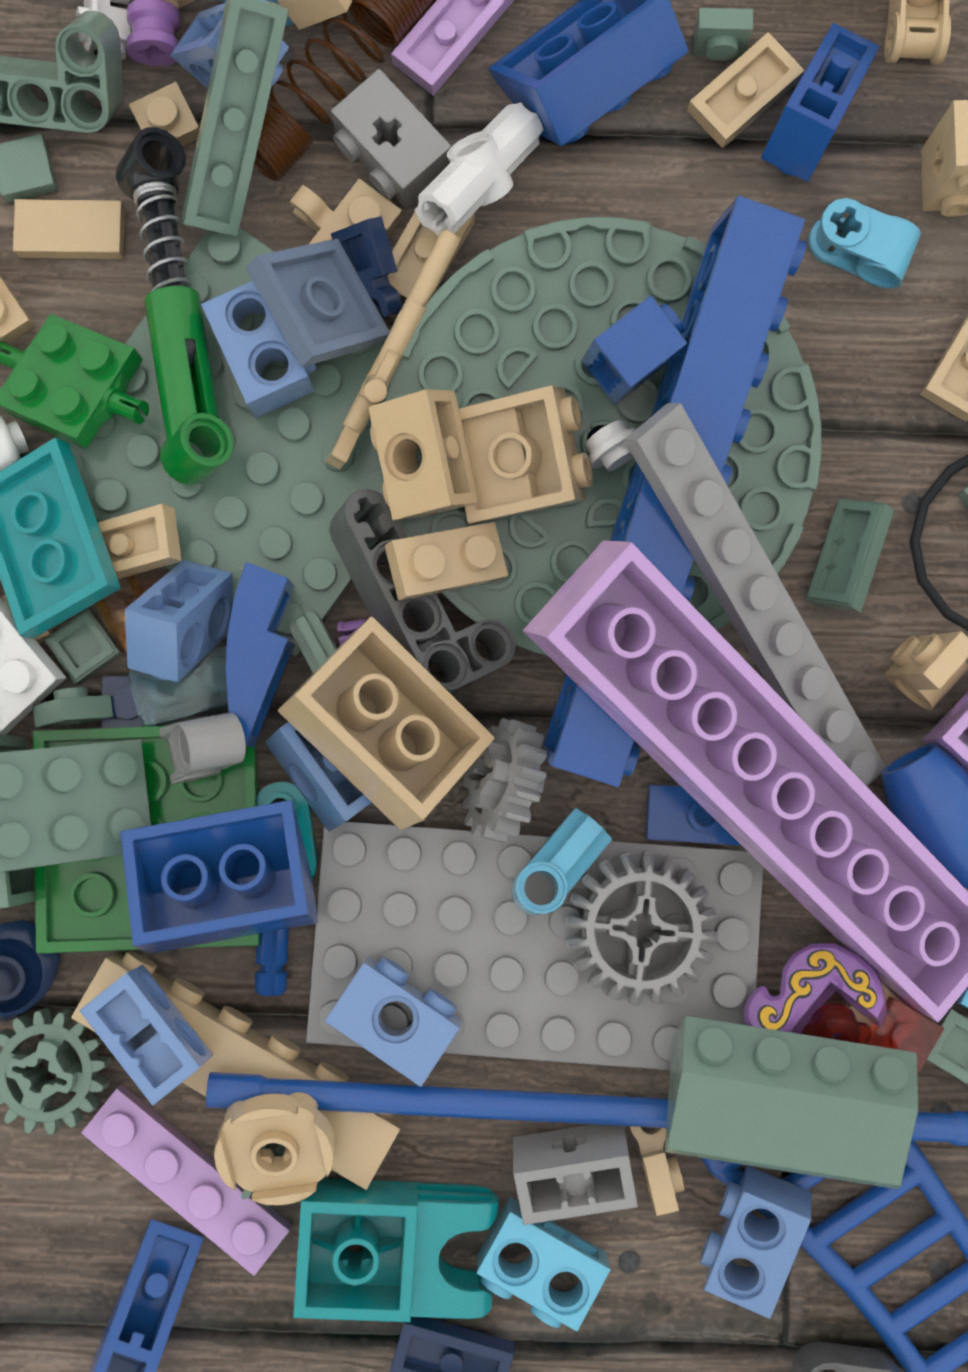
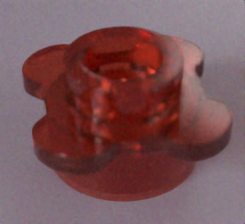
M827 1004L820 1007L813 1014L811 1024H807L802 1030L804 1035L867 1044L872 1037L870 1026L865 1022H857L854 1012L842 1004ZM836 1033H842V1034L839 1035V1036H834V1037L832 1036L833 1034H836Z

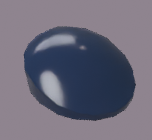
M19 920L0 925V1022L14 1020L33 1008L50 989L58 972L60 953L36 954V925L29 921Z

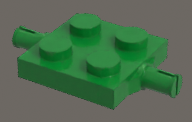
M50 314L26 350H20L4 341H0V364L13 369L0 389V410L5 414L86 449L99 428L115 414L127 418L136 424H141L145 421L141 414L146 417L148 416V403L127 395L129 381L143 359L135 348Z

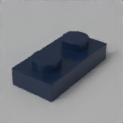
M411 1317L410 1322H403L390 1372H509L514 1356L515 1342L433 1318Z

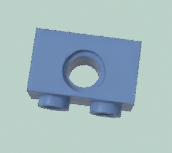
M289 722L280 727L264 742L328 832L345 823L372 803Z
M368 956L325 1022L421 1087L460 1029L461 1019L454 1015L457 1006L432 988H429L426 994H423L408 984L406 981L410 974L387 957L382 956L376 962ZM393 1001L406 1004L412 1011L413 1022L404 1029L389 1027L382 1017L384 1005Z

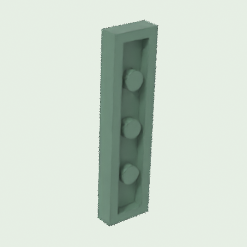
M226 0L181 216L184 225L238 236L289 11L283 5L266 0Z

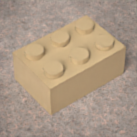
M372 616L355 630L277 710L400 830L423 821L495 739Z

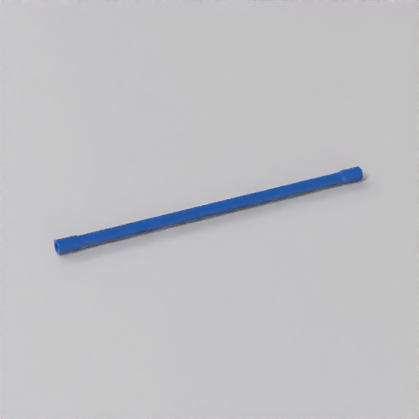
M223 1072L209 1073L206 1091V1108L228 1109L235 1102L245 1101L259 1095H290L300 1092L313 1097L318 1104L319 1111L666 1128L668 1111L667 1098L267 1078L260 1074ZM951 1111L949 1113L918 1112L911 1141L948 1142L956 1146H968V1111Z

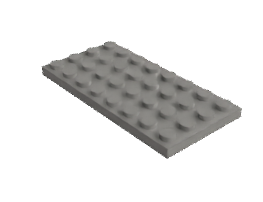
M346 821L328 832L324 826L317 903L318 923H316L306 1043L361 1047L326 1023L325 1020L367 957L369 956L378 962L384 956L397 963L410 974L406 981L408 984L423 994H426L428 989L432 988L457 1006L454 1015L461 1019V1025L445 1050V1054L670 1070L672 1039L685 1015L746 1025L744 1021V1007L746 1001L756 989L763 866L748 851L621 841H611L585 872V874L592 876L599 884L606 879L599 869L598 863L600 861L607 860L612 865L615 873L622 871L619 861L620 853H630L634 868H640V858L643 851H650L654 854V870L658 871L662 860L669 856L676 860L672 878L675 879L686 868L695 872L693 881L686 888L689 892L699 886L707 887L710 894L705 900L696 905L698 909L713 907L717 910L718 914L717 918L701 922L702 928H709L719 933L718 941H701L699 947L714 956L713 962L706 964L695 958L691 964V967L696 969L702 976L701 981L696 984L687 978L685 974L681 975L677 980L684 989V995L680 998H677L670 991L668 985L660 987L663 994V1004L655 1006L652 1003L648 989H642L640 1005L632 1007L628 1002V987L623 988L620 997L616 1001H611L606 996L610 979L607 978L601 986L592 989L588 985L587 980L595 970V965L582 971H577L573 965V961L585 953L586 950L585 948L571 950L566 947L565 939L581 934V928L566 926L564 917L570 914L579 916L583 914V908L577 907L570 902L569 898L572 893H578L588 899L593 892L583 884L581 878L567 894L562 905L553 912L531 915L522 911L514 902L512 883L517 873L524 869L550 836L519 834L517 837L509 835L507 843H502L472 835L471 830L410 826L400 830L396 825ZM540 873L529 875L524 886L527 898L536 905H545L551 900L554 890L551 880ZM636 882L623 885L612 892L601 905L597 915L606 916V914H620L626 911L631 904L633 892H636ZM654 882L653 896L656 898L655 906L659 918L685 924L684 912L678 899L668 888ZM644 910L643 914L635 916L637 922L631 919L628 926L613 925L630 931L636 937L638 946L639 942L647 940L645 934L651 937L654 930L668 931L661 930L648 922L645 918ZM595 932L596 944L601 956L615 968L628 972L629 959L627 958V944L625 940L609 936L607 933ZM683 941L662 943L657 946L652 952L650 966H646V973L658 970L668 964L678 953ZM389 1002L382 1008L383 1020L391 1028L404 1029L413 1022L411 1009L402 1002Z

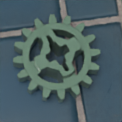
M42 1008L34 1012L33 1021L26 1014L14 1019L12 1023L15 1032L9 1029L0 1032V1046L3 1047V1049H0V1104L5 1102L9 1107L4 1121L9 1124L19 1116L25 1118V1133L30 1134L36 1130L41 1122H44V1128L48 1135L55 1134L60 1130L63 1120L70 1128L76 1126L83 1120L81 1110L91 1113L100 1104V1101L92 1092H102L109 1087L110 1081L100 1076L99 1070L112 1063L111 1057L97 1055L96 1048L103 1044L99 1036L90 1039L86 1035L89 1028L80 1023L75 1026L70 1024L71 1010L64 1009L58 1012L54 1020H52L49 1008ZM45 1034L44 1039L39 1041L37 1050L32 1048L20 1049L31 1036ZM71 1046H73V1048H74V1049L76 1050V1052L78 1053L81 1062H79V1060H78V1058H77L76 1054L74 1053V1051H73V1049H72ZM45 1060L49 1061L48 1070L40 1067V1063ZM48 1071L56 1074V1077L51 1081L47 1079ZM71 1091L77 1092L70 1102L59 1106H51L52 1101L57 1099L58 1092L66 1094Z

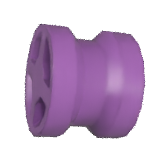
M135 0L127 7V22L132 28V33L128 35L126 40L128 56L136 62L149 66H168L176 63L177 61L170 55L179 43V40L175 37V33L181 26L179 9L164 0Z

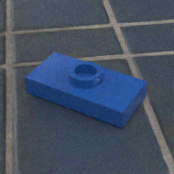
M648 785L646 840L742 846L681 786Z

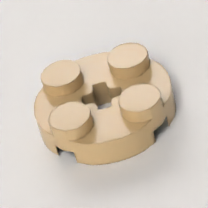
M297 1092L290 1095L264 1094L245 1101H238L228 1107L223 1124L218 1132L214 1152L216 1169L224 1183L235 1191L236 1184H238L241 1188L251 1191L252 1201L264 1205L296 1203L312 1195L317 1190V1183L325 1175L328 1177L334 1159V1132L327 1118L318 1111L316 1100L305 1093ZM270 1143L281 1144L285 1146L284 1155L274 1156L271 1149H261V1147Z

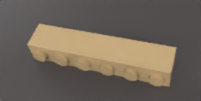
M130 950L125 955L118 952L105 958L71 1016L75 1021L94 1031L79 1010L125 973L144 965L213 1054L204 1065L182 1082L200 1094L206 1096L210 1072L260 1074L267 1078L348 1082L350 1079L347 1074L329 1063L320 1062L317 1067L298 1056L301 1049L287 1038L272 1034L269 1039L250 1028L253 1021L242 1012L229 1006H224L222 1010H219L202 1000L205 993L192 983L180 978H176L174 982H171L154 972L157 965L152 960ZM320 1111L329 1121L335 1137L334 1159L331 1170L367 1190L399 1133L404 1117L398 1114Z

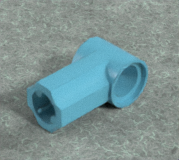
M574 808L524 869L517 873L512 883L514 902L522 911L531 915H542L555 911L562 905L570 890L613 839L589 815ZM531 874H543L552 882L554 888L553 896L545 905L534 904L525 894V881Z

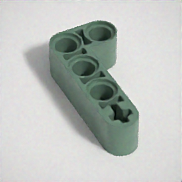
M85 11L60 31L56 38V62L0 56V123L91 133L102 129L123 104L124 90L120 36L114 22L104 13ZM79 32L87 34L94 40L97 45L98 55L89 53L80 43ZM31 84L43 89L49 104L36 98L32 92ZM83 90L90 91L98 97L102 110L93 108L88 104Z

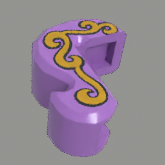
M835 943L810 944L792 954L784 966L780 994L778 996H771L768 989L764 986L753 991L744 1007V1021L748 1026L801 1034L836 992L846 1002L881 1028L887 1014V1006L880 979L873 968L859 955Z

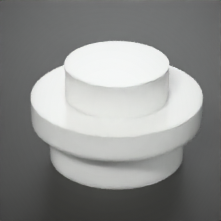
M617 420L593 434L585 443V447L590 453L588 458L591 467L596 469L605 466L608 471H612L631 460L633 455L624 439L634 432L635 428L628 429L623 420Z

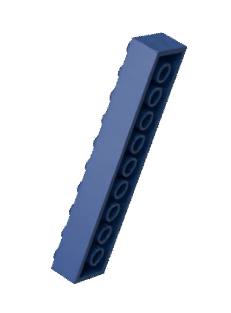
M739 195L711 228L681 320L684 327V333L681 336L687 344L667 364L650 415L652 417L667 403H681L727 486L731 478L732 466L725 463L732 442L740 443L750 419L751 411L744 408L750 387L757 388L768 365L769 354L762 352L768 332H775L778 329L786 311L788 298L780 295L787 275H795L806 249V242L799 239L805 222L804 218ZM635 460L609 541L632 542L665 578L690 601L695 586V577L689 576V572L694 558ZM566 674L541 748L547 751L545 760L553 767L619 787L622 776L630 777L638 761L640 745L634 742Z

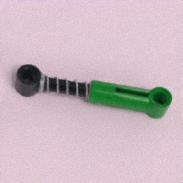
M146 127L137 133L116 167L115 177L120 189L138 206L136 216L143 223L139 236L147 244L142 256L150 264L146 278L153 284V289L146 295L144 303L166 440L161 447L160 459L164 470L171 478L181 484L195 485L207 479L229 459L233 451V438L229 428L220 420L200 295L198 291L189 287L192 283L191 280L185 278L184 266L187 265L188 260L182 257L180 249L185 240L178 236L177 226L182 220L175 216L174 206L178 202L179 185L177 178L186 165V155L183 146L168 131L157 127ZM190 443L198 446L204 457L195 453Z

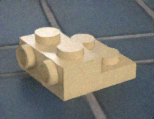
M550 385L459 408L479 501L477 504L465 506L468 524H476L587 500L585 488L593 485V472L587 454L585 452L577 453L573 431L582 429V416L576 398L574 396L566 397L565 388Z

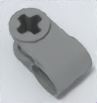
M229 712L176 722L159 729L160 738L167 739L174 773L169 776L171 785L220 774L221 770L241 763L244 760L246 753L245 736L242 725L234 713Z

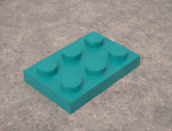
M56 437L0 471V580L19 636L35 638L121 589L70 444Z

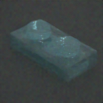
M227 646L211 650L179 683L170 680H160L152 675L136 670L129 671L127 677L142 728L228 705L225 674Z

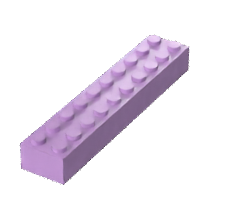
M603 540L523 629V632L849 951L859 955L867 962L885 987L901 1002L939 1022L968 987V891L632 542Z

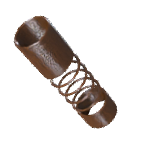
M353 0L349 9L359 25L372 38L386 47L396 48L436 0ZM346 13L341 14L343 20L340 18H330L323 22V35L326 41L314 38L308 39L305 42V55L308 62L301 59H291L288 61L287 75L291 84L277 80L271 87L269 95L271 100H268L253 166L271 180H282L285 173L289 172L292 165H295L306 150L310 148L309 145L313 144V139L307 131L278 104L273 93L275 85L284 86L297 93L306 107L320 121L325 124L331 123V119L326 111L314 99L299 89L291 73L292 65L300 64L312 70L323 86L338 101L341 102L347 97L344 90L330 76L316 67L310 55L309 46L312 43L326 46L331 50L340 65L356 81L363 83L367 79L362 69L347 54L332 44L327 32L329 23L336 22L346 26L351 36L369 57L378 63L385 62L384 55L379 47L364 32L348 21ZM358 35L361 38H363L374 49V51L377 53L379 57H377L373 52H371L368 49V47L361 41ZM344 60H346V61L356 70V72H357L360 76H358V75L344 62Z

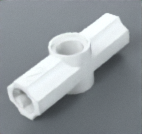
M522 103L507 105L482 131L466 136L454 144L447 152L450 164L418 195L419 204L414 210L422 226L431 229L437 236H439L442 229L455 234L479 207L491 204L505 196L513 187V180L510 174L539 145V136L544 129L537 113L529 111Z

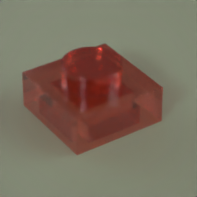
M889 996L886 1000L887 1014L881 1028L873 1023L862 1044L916 1052L918 1076L944 1028Z

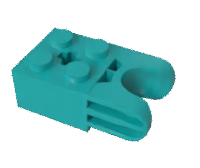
M321 1179L317 1183V1190L308 1198L301 1200L293 1318L410 1322L411 1317L452 1319L484 1317L492 1309L493 1292L482 1284V1276L476 1274L475 1270L458 1268L449 1264L442 1258L440 1251L445 1243L457 1234L489 1229L498 1217L499 1198L497 1194L488 1187L471 1184L372 1180L367 1190L348 1179ZM362 1245V1251H350L349 1246Z

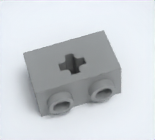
M380 69L375 71L331 110L336 132L332 137L339 150L351 162L359 159L370 171L368 177L375 189L388 200L394 197L405 210L419 200L418 195L450 164L447 152L452 146Z
M592 1124L513 1137V1175L523 1225L638 1207L625 1126Z

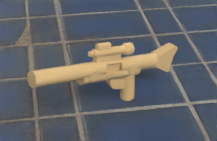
M444 229L441 230L404 305L393 323L383 347L343 422L344 427L325 461L331 466L340 470L344 463L347 462L359 435L363 434L370 420L368 407L379 404L386 397L389 382L426 311L425 306L434 295L461 243V239L454 233Z

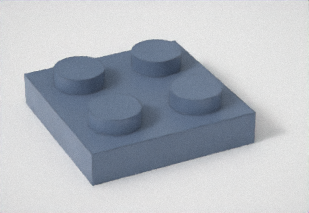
M338 238L257 255L246 267L247 272L301 368L378 346L388 337L389 329Z

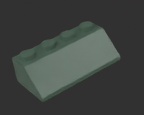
M685 1015L672 1039L665 1152L898 1189L901 1186L918 1114L916 1052Z

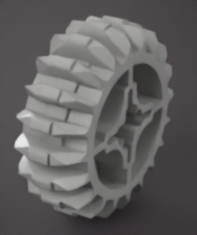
M643 851L640 858V868H634L630 853L623 852L619 855L622 868L620 872L615 873L612 865L607 860H602L598 863L600 871L606 877L600 884L589 874L583 875L581 881L593 891L588 899L578 893L570 895V902L584 910L582 916L574 914L565 915L564 923L566 926L581 928V934L565 939V943L568 949L577 950L585 948L586 950L585 953L573 961L577 971L586 970L595 965V970L587 980L588 985L592 989L601 986L608 978L610 983L607 987L606 996L609 1000L616 1001L620 997L623 988L628 987V1002L632 1007H638L642 1001V989H648L652 1003L655 1006L663 1004V994L660 987L668 985L670 991L677 998H680L684 995V989L677 980L681 975L685 974L687 978L696 984L701 981L702 976L696 969L691 967V964L695 958L703 963L711 964L714 956L706 950L699 948L701 941L716 942L719 940V933L709 928H702L701 922L717 918L718 914L717 910L713 907L698 909L696 905L705 900L710 894L707 887L699 886L689 892L686 888L695 877V872L691 869H684L674 879L671 877L676 866L674 858L666 856L657 871L654 870L655 859L653 852ZM636 882V892H633L631 904L626 911L620 914H606V916L597 915L601 905L612 892L623 885ZM654 882L668 888L678 899L684 912L685 924L659 918L655 906L656 898L653 896ZM644 910L645 918L648 922L661 930L668 931L654 930L651 937L645 934L647 940L639 942L638 946L636 937L630 931L613 925L628 926L631 919L637 922L635 916L643 914ZM595 932L607 933L609 936L625 940L627 944V958L629 959L628 972L615 968L601 956L596 944ZM683 941L678 953L668 964L658 970L646 973V966H650L652 952L657 946L662 943Z

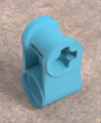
M843 198L835 200L825 209L821 219L814 224L809 232L808 245L813 256L822 263L854 274L871 285L891 289L901 286L921 232L914 223L906 219L890 216L865 206L856 200ZM845 212L849 213L847 218L842 217ZM837 227L841 229L840 237L836 235ZM831 245L835 247L833 251H828Z

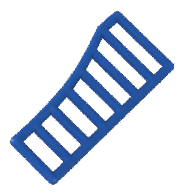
M830 1016L819 1017L801 1033L848 1041L836 1021ZM911 1141L902 1183L898 1189L872 1186L812 1228L808 1226L800 1247L846 1293L884 1341L905 1372H953L968 1361V1330L925 1360L908 1338L906 1332L968 1291V1220L917 1143ZM700 1158L710 1174L724 1185L728 1186L730 1181L738 1185L740 1184L744 1172L739 1167L743 1164ZM793 1172L782 1178V1180L806 1190L811 1189L825 1179L824 1177ZM917 1185L935 1211L932 1216L855 1268H852L830 1246V1244ZM757 1209L767 1219L775 1217L772 1212L766 1209ZM950 1234L967 1261L889 1313L870 1287Z

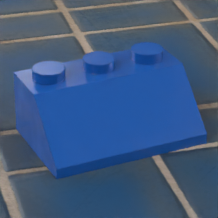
M579 0L488 69L493 79L513 104L522 103L526 109L537 113L544 129L540 136L563 146L582 138L588 132L589 126L604 114L625 106L630 101L631 94L646 83L667 75L671 71L673 63L687 54L689 50L670 0Z
M292 800L120 831L133 947L148 953H157L318 923L310 865Z

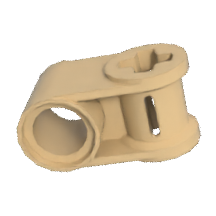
M889 0L888 26L884 45L885 62L896 63L899 58L929 59L931 65H941L946 57L951 35L950 0Z

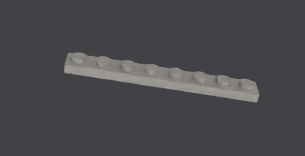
M667 403L624 439L626 445L768 685L846 766L868 786L881 774V771L886 767L682 404Z

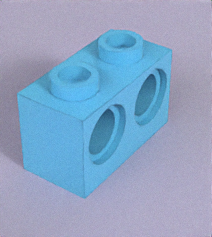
M509 1196L477 1254L476 1274L482 1276V1284L494 1294L505 1299H510L513 1294L532 1305L530 1308L532 1313L544 1323L555 1328H560L563 1323L571 1329L578 1331L611 1269L607 1253L559 1224L553 1221L523 1225L519 1201ZM511 1243L523 1244L530 1250L528 1258L516 1264L505 1261L501 1257L500 1252L506 1245ZM561 1272H570L579 1278L578 1284L572 1290L566 1292L555 1290L549 1283L556 1274Z

